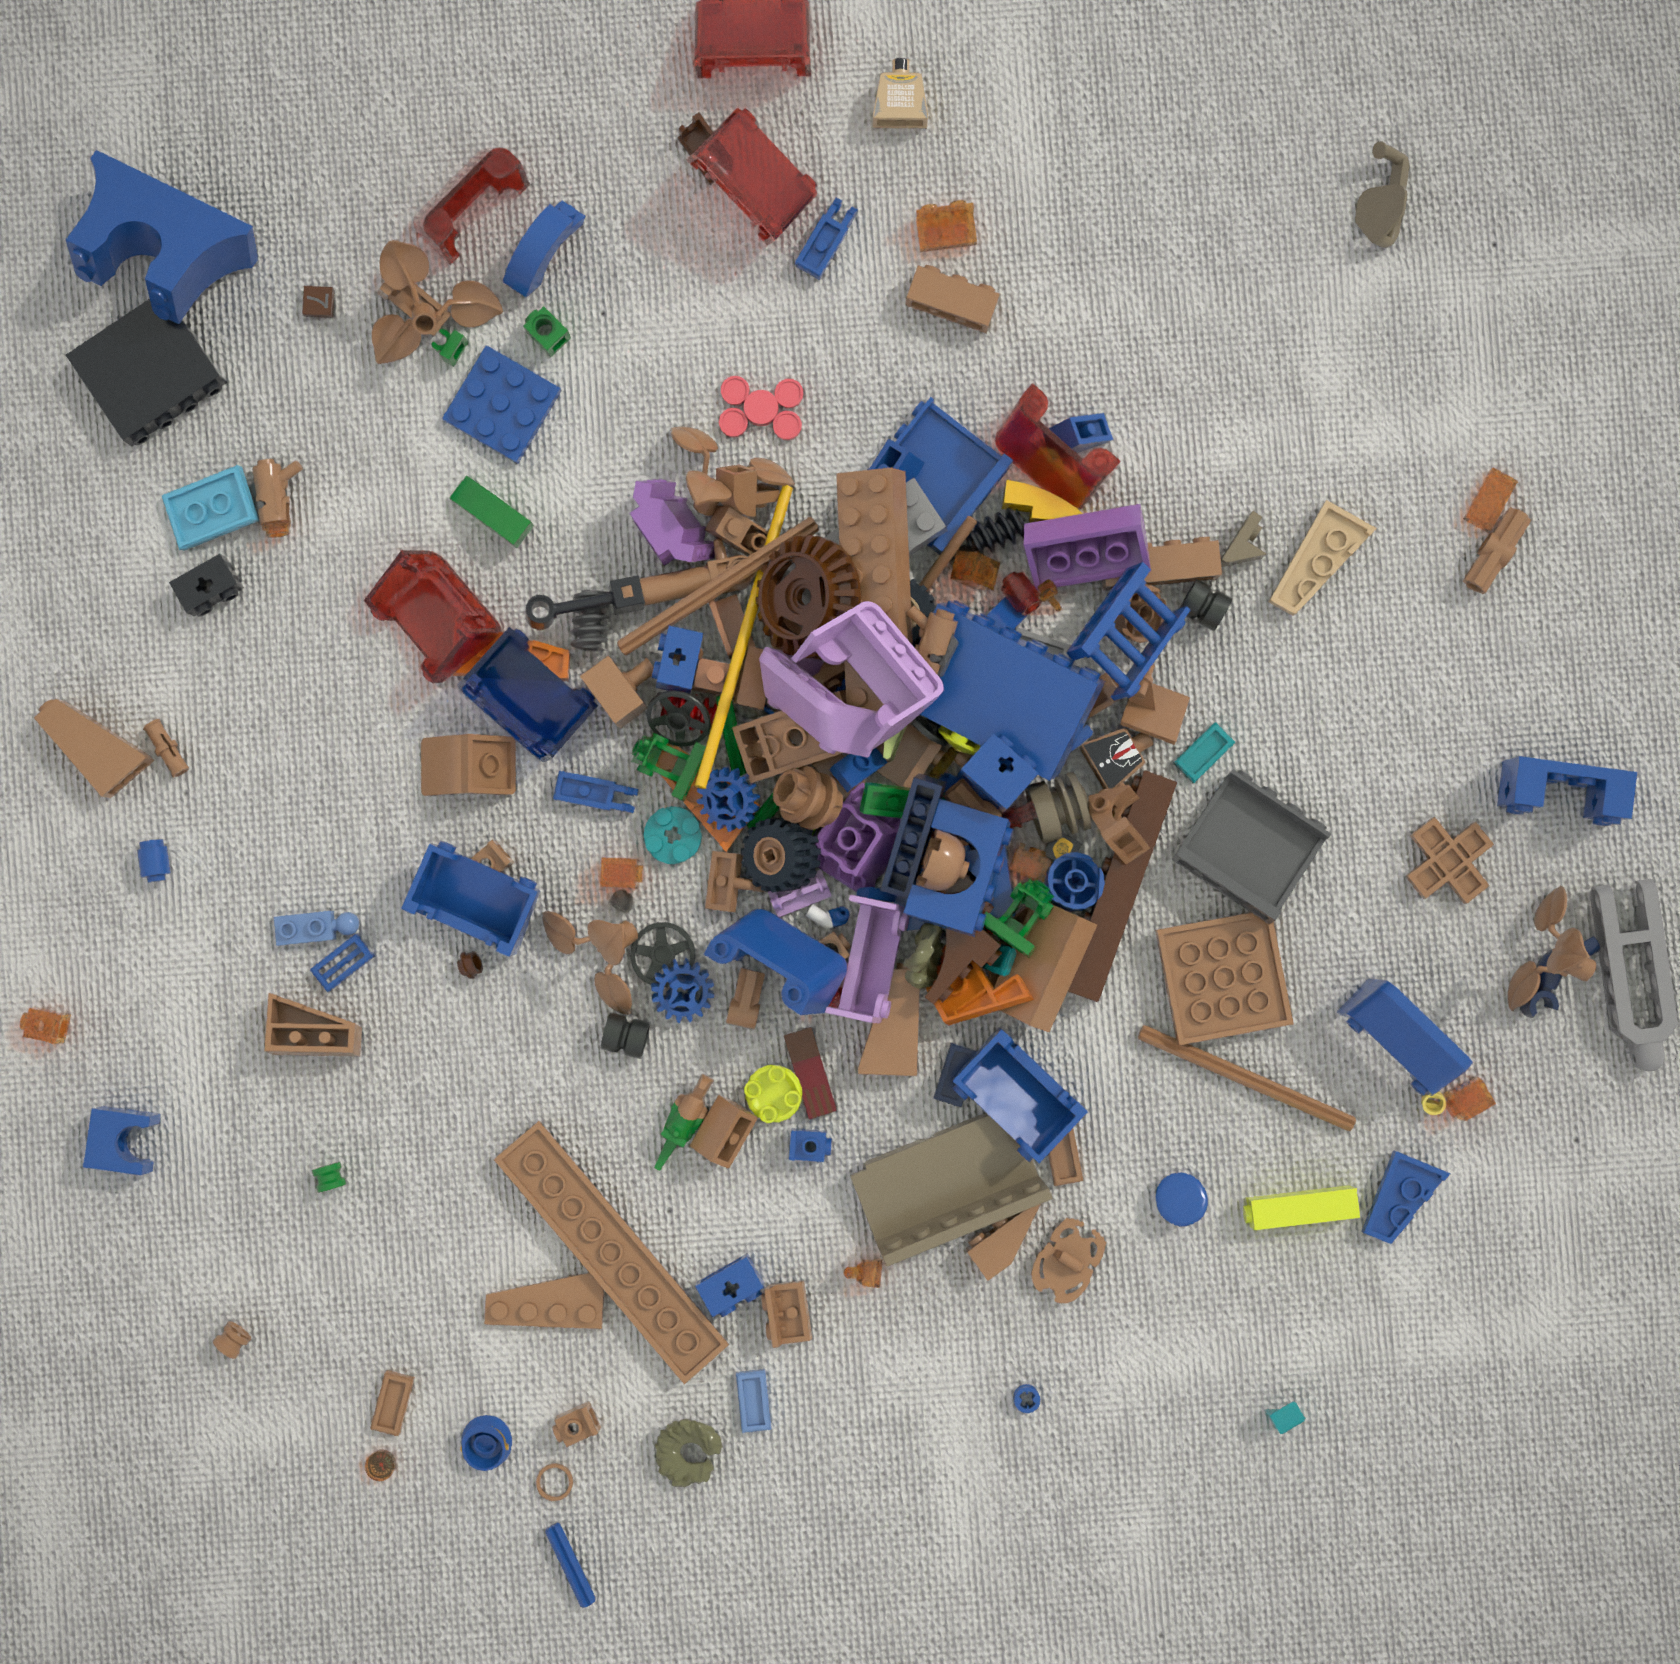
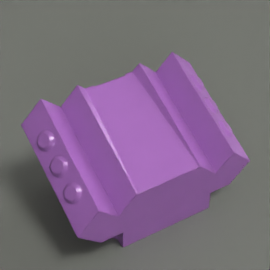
M664 479L635 482L633 498L639 506L629 514L664 566L674 559L696 562L715 558L713 542L704 540L706 534L704 529L706 526H702L686 504L687 498L674 496L676 482Z
M863 782L853 789L847 799L843 801V807L837 819L821 829L817 836L819 842L815 844L817 848H821V855H818V860L821 862L818 868L855 892L860 887L875 888L876 879L886 872L901 822V818L863 814L860 811L865 786Z

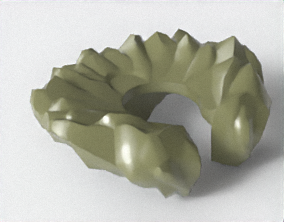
M924 923L920 930L917 931L914 937L915 944L917 945L915 953L910 955L903 964L909 969L905 973L906 981L918 989L933 985L938 977L937 966L941 964L940 961L942 959L940 957L943 955L941 950L943 943L940 938L943 933L942 927L930 923Z
M682 1419L680 1421H672V1423L667 1424L666 1429L660 1431L657 1443L655 1444L657 1450L656 1463L659 1466L658 1472L671 1480L673 1487H687L693 1483L700 1484L709 1480L711 1472L714 1470L712 1461L706 1457L704 1462H688L682 1457L681 1448L687 1443H695L708 1456L721 1454L723 1447L721 1438L712 1426L695 1420Z

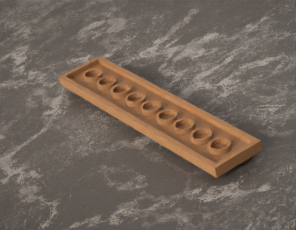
M540 1121L493 1159L683 1384H686L729 1346L726 1339Z

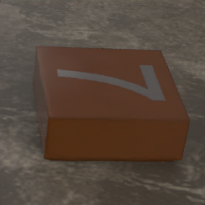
M304 286L303 316L333 318L334 288Z

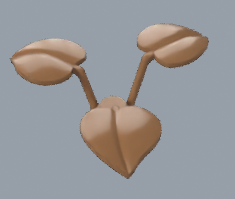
M396 240L389 241L384 246L380 255L381 276L384 282L394 290H401L409 285L415 306L412 310V320L407 319L404 322L400 316L390 314L382 316L374 323L371 338L376 362L378 364L394 362L413 353L420 345L421 334L427 335L432 333L436 328V321L442 319L441 316L449 306H451L452 318L459 325L470 328L483 325L493 317L502 314L503 308L499 299L482 283L468 280L462 281L453 287V299L447 300L439 311L435 312L430 304L420 302L414 282L424 280L428 275L429 260L426 254L415 245Z
M671 427V436L680 447L690 452L702 453L704 457L702 472H687L686 484L694 501V509L701 514L712 516L719 502L728 501L732 496L730 489L724 483L707 475L710 459L709 452H716L718 449L717 444L713 438L701 430L691 427ZM752 458L750 460L748 468L757 471L758 480L772 485L795 486L791 476L777 463L765 458Z
M1561 885L1542 900L1534 917V925L1537 930L1545 931L1548 928V931L1557 939L1555 948L1552 949V953L1548 958L1547 967L1538 966L1536 968L1535 962L1528 961L1521 965L1514 973L1508 987V1005L1513 1012L1515 1008L1525 1005L1536 994L1540 985V973L1548 972L1560 974L1564 977L1570 974L1585 982L1593 976L1596 970V962L1590 959L1584 946L1581 932L1576 928H1569L1560 935L1555 929V924L1563 919L1567 909V894L1565 888Z
M544 911L542 913V920L546 935L558 951L564 954H572L575 951V944L580 945L590 941L597 948V951L601 953L604 960L608 962V965L604 970L605 973L597 972L595 974L596 990L601 999L610 1008L619 1013L630 1015L632 1006L630 990L618 975L611 973L614 965H618L623 960L624 949L638 939V932L634 925L626 920L620 924L593 920L587 927L588 936L576 938L575 929L566 918L551 911Z

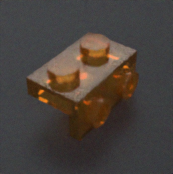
M957 200L951 202L948 206L938 207L937 204H927L922 206L921 209L916 210L915 221L920 252L977 245L973 214L974 203Z

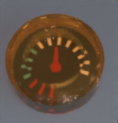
M384 1449L371 1453L365 1462L367 1475L375 1481L388 1479L396 1468L394 1455Z

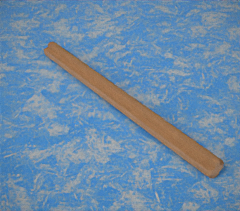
M808 517L627 634L617 642L620 651L624 655L630 654L667 630L669 625H675L760 570L764 564L770 562L769 555L773 551H778L780 544L783 542L791 541L796 536L814 535L819 531L817 523L812 517Z
M1143 1025L1138 1034V1039L1344 1130L1351 1131L1355 1125L1356 1118L1352 1115L1190 1044L1177 1045L1176 1038L1151 1027Z

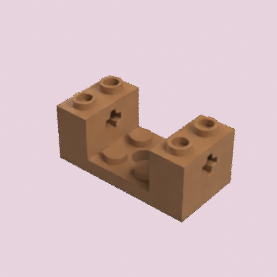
M846 690L833 693L846 704ZM783 711L732 727L747 774L749 775L750 784L791 770L792 767L799 768L843 753L836 751L835 754H831L819 747L820 742ZM793 729L799 730L803 735V741L799 746L794 745L790 741L789 736Z

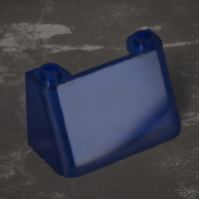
M509 626L462 678L457 687L533 756L542 762H547L556 755L598 705L594 702L595 697L585 688L580 690L577 688L571 689L529 651L528 637L519 629L513 630Z

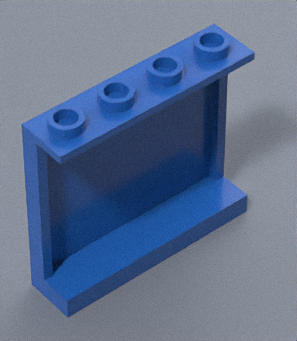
M930 397L926 403L921 401L911 414L914 416L913 420L908 426L905 423L902 424L895 433L894 438L897 439L895 441L897 444L925 462L915 480L947 527L948 531L927 544L929 548L940 555L967 516H973L1010 469L1013 460L1005 453L1002 456L936 406L934 399Z

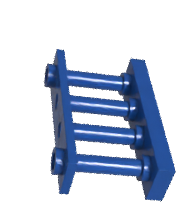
M1144 562L1128 567L1066 652L1073 661L1084 657H1091L1118 684V687L1110 696L1114 701L1126 697L1131 698L1139 691L1141 687L1139 683L1172 636L1183 628L1186 623L1184 619L1191 611L1187 606L1171 611L1145 585L1146 581L1144 579L1151 569ZM1137 593L1164 620L1157 631L1130 606L1131 602L1129 600L1133 594ZM1122 614L1149 641L1142 653L1115 628L1116 624L1114 621L1118 615ZM1104 636H1107L1134 663L1126 675L1099 649L1100 645L1098 643Z

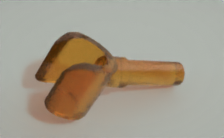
M1047 579L1037 586L1041 592L1039 595L1042 602L1048 601L1059 612L1062 606L1054 597L1058 593V589L1052 580Z

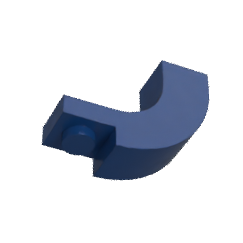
M563 200L556 206L549 204L522 237L510 259L502 282L524 297L529 296L541 285L546 269L557 249L572 233L583 225L586 216Z

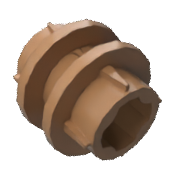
M806 765L798 769L792 767L791 770L785 771L777 780L773 789L774 802L779 806L780 814L784 820L798 823L801 827L809 830L819 827L824 828L826 825L833 823L843 807V796L837 790L834 778L828 774L819 773L817 769Z

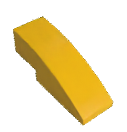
M1006 480L1001 509L1011 508L1013 511H1016L1017 508L1020 512L1030 513L1029 523L1083 514L1067 501L1044 489L1026 483Z

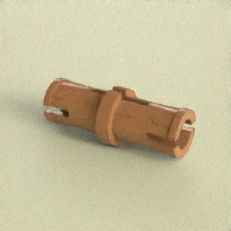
M155 719L147 723L143 730L146 731L155 746V754L157 757L161 756L172 777L175 778L187 772L190 768L177 750V742L171 740L161 720Z

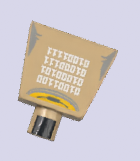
M895 58L892 60V72L881 73L873 112V128L927 129L928 111L922 75L920 73H909V59Z

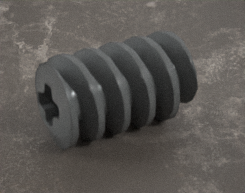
M582 590V592L575 594L573 596V599H581L606 594L610 592L601 590ZM610 605L575 611L580 616L573 617L572 623L580 627L571 630V634L579 638L570 642L572 647L584 651H607L599 647V644L608 642L607 638L600 636V632L609 630V627L601 624L602 620L609 619V615L602 613L601 609L609 608Z

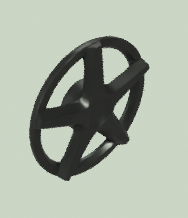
M676 690L660 691L648 704L646 717L653 733L668 739L655 728L656 726L667 725L670 730L675 732L676 741L668 739V743L681 747L695 745V742L699 743L704 740L711 728L710 715L697 695L692 696L686 692ZM667 697H680L688 701L680 708H677ZM659 701L666 709L667 715L652 719V708ZM695 706L702 712L705 724L690 717V713ZM687 727L703 731L697 739L684 742Z
M668 922L653 923L642 929L638 933V939L632 943L630 950L631 964L637 976L645 983L651 985V983H658L653 981L655 978L654 974L659 973L662 965L665 964L669 968L673 967L675 956L690 948L689 965L693 966L696 958L695 946L689 934L678 925ZM665 927L678 931L686 940L672 945L668 944ZM656 928L655 946L637 945L645 933ZM635 953L652 959L646 976L643 975L637 966ZM666 982L664 987H670L669 983Z

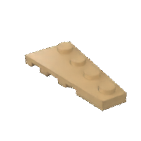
M1326 500L1268 602L1294 616L1377 528Z

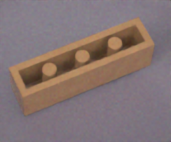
M1198 537L1192 539L1193 543L1181 544V540L1165 541L1164 546L1153 547L1152 543H1148L1151 572L1144 579L1146 584L1156 586L1195 582L1196 579L1200 581L1218 579L1222 575L1219 541H1210V537ZM1120 577L1102 580L1103 591L1111 590Z

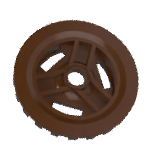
M796 536L791 541H785L780 544V549L773 551L769 555L770 562L763 565L761 571L764 574L762 579L757 581L756 586L759 588L756 604L760 608V612L757 615L759 621H762L765 625L763 628L765 635L772 638L771 643L775 647L781 648L783 653L793 656L811 632L861 603L860 580L852 559L840 545L820 536ZM795 563L796 567L781 581L786 570ZM805 589H808L811 593V600L807 605L802 601V594ZM784 617L803 626L800 635L787 627L783 621ZM815 651L805 658H818L820 656Z

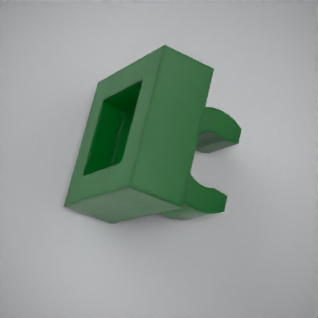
M440 329L439 333L446 338V343L438 345L432 342L431 345L444 362L454 367L469 342L463 334L456 330H453L452 334H450L447 330Z

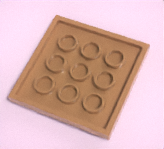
M1246 913L1155 930L1177 1045L1294 1024L1274 922L1268 924L1253 913Z

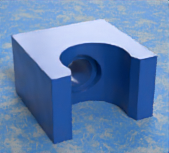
M109 1106L92 1108L83 1167L135 1175L153 1172L154 1161L135 1157L127 1147V1136L134 1126L146 1128L160 1124L161 1114Z

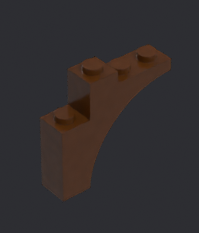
M966 874L964 879L958 878L951 888L936 892L957 894L968 889L975 881ZM986 902L982 913L984 914L986 911L990 913L994 906ZM984 927L981 932L976 931L975 937L946 929V949L943 964L936 981L925 998L933 1005L938 999L943 1003L954 991L950 985L958 977L963 980L974 968L969 963L973 960L981 968L985 963L991 966L1002 954L998 950L1002 943Z

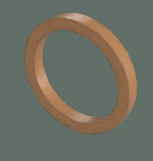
M548 1464L540 1470L537 1476V1490L543 1498L549 1501L562 1500L568 1496L573 1487V1476L570 1470L562 1464ZM550 1468H559L568 1476L569 1487L560 1496H550L541 1487V1476Z

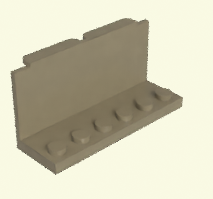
M986 1112L938 1131L931 1138L916 1140L869 1159L864 1163L866 1169L850 1175L878 1249L887 1267L1053 1199L1048 1186L1039 1177L1033 1160L1029 1163L1017 1151L1020 1145Z

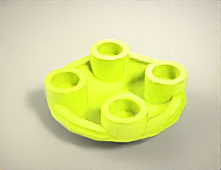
M942 725L938 728L942 737L951 746L963 753L974 755L981 747L979 744Z
M767 1065L757 1069L750 1076L748 1083L744 1087L745 1099L749 1109L765 1123L781 1122L789 1119L798 1111L802 1102V1087L798 1077L790 1069L781 1065Z

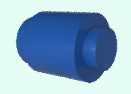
M163 839L139 842L140 849L137 850L141 878H147L148 883L165 881V875L171 874L168 849L167 846H164Z

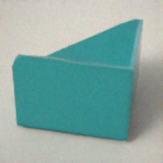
M1295 1401L1281 1409H1265L1266 1414L1280 1434L1286 1433L1306 1419Z

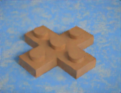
M1432 817L1409 835L1427 857L1425 861L1405 876L1423 899L1428 898L1445 883H1448L1460 900L1467 904L1490 886L1472 864L1474 860L1494 845L1477 822L1471 823L1454 838H1451L1439 821Z

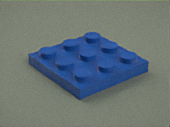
M486 345L442 419L444 422L518 464L562 390L560 387Z

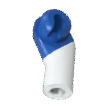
M812 904L805 916L825 929H832L846 924L850 912L844 906L823 911Z

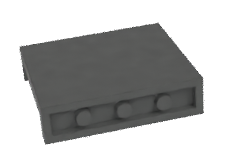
M1232 769L1171 860L1266 923L1271 924L1278 918L1281 913L1280 909L1325 840L1330 838L1331 833L1326 831L1327 827L1322 822L1316 819L1310 820L1302 815V810L1296 805L1289 802L1285 804L1276 798L1278 795L1270 788L1265 786L1261 788L1252 782L1253 778L1246 772Z

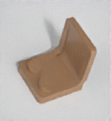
M462 734L422 739V795H512L515 793L516 741L513 737Z

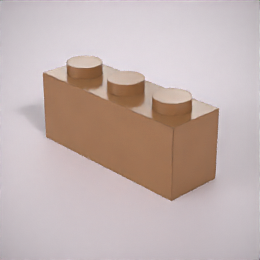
M918 265L906 297V306L987 334L1000 293L995 292L993 287L986 284H979L977 286L968 283V280L960 275L953 274L948 276L942 274L941 270L934 266L925 265L922 267Z

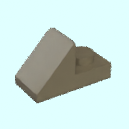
M1252 511L1247 516L1221 557V567L1259 560L1266 555L1264 551L1248 542V539L1253 542L1262 529L1258 525L1262 519L1261 515Z

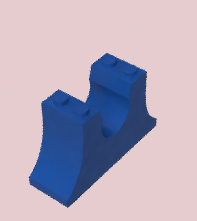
M98 150L91 156L90 160L96 179L94 194L86 212L65 240L75 274L83 281H91L102 286L116 274L118 267L126 259L138 255L155 257L150 263L145 277L152 310L159 318L171 320L179 324L200 294L212 283L231 272L253 268L258 261L253 226Z

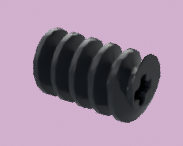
M1006 508L1005 517L1000 512H996L994 514V521L989 516L984 517V526L977 521L973 531L965 539L972 557L973 552L976 551L983 558L984 548L986 547L992 554L995 553L996 543L1002 549H1005L1006 539H1009L1013 545H1016V535L1018 534L1024 540V521L1017 508L1016 513L1011 508Z

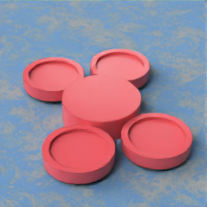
M730 376L722 383L721 395L725 402L734 406L744 403V412L738 408H729L721 414L719 426L726 436L739 437L744 434L748 427V421L756 426H767L773 422L774 433L782 440H792L800 434L802 423L796 413L782 411L778 414V404L784 408H794L801 403L803 388L798 381L794 379L780 381L775 388V396L766 390H756L750 393L747 381L740 376Z

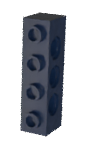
M920 773L913 778L880 891L908 899L912 884L916 885L917 876L920 874L921 862L933 831L931 828L939 800L943 797L947 782Z

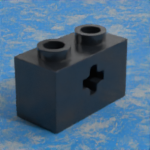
M220 553L169 582L185 612L192 616L197 615L198 617L210 613L213 610L212 606L221 601L228 602L239 595L238 591L244 588L228 558ZM208 582L212 584L209 586V593L205 592V590L207 589L206 584Z

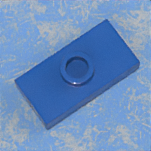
M874 748L869 757L848 754L829 770L843 788L849 792L884 767L888 762L883 758L878 749Z

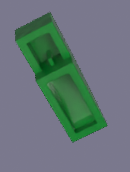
M467 475L449 497L450 500L515 548L519 547L534 527L530 520Z

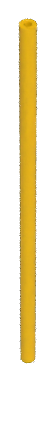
M788 485L781 487L765 545L780 536L793 488ZM761 569L757 571L694 785L700 789H706L759 608V605L756 604L759 588L756 586L757 581L761 580L764 574Z

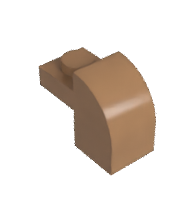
M740 464L716 468V480L724 483L732 493L730 500L721 502L723 506H730L743 515L756 517V508H763L767 506V503L778 501L779 489L763 483L757 484L756 470Z

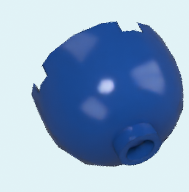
M1072 852L1066 853L1053 861L1047 869L1044 884L1050 889L1049 893L1055 896L1051 903L1068 912L1083 911L1095 904L1103 893L1105 881L1103 871L1092 861L1094 859L1083 853Z

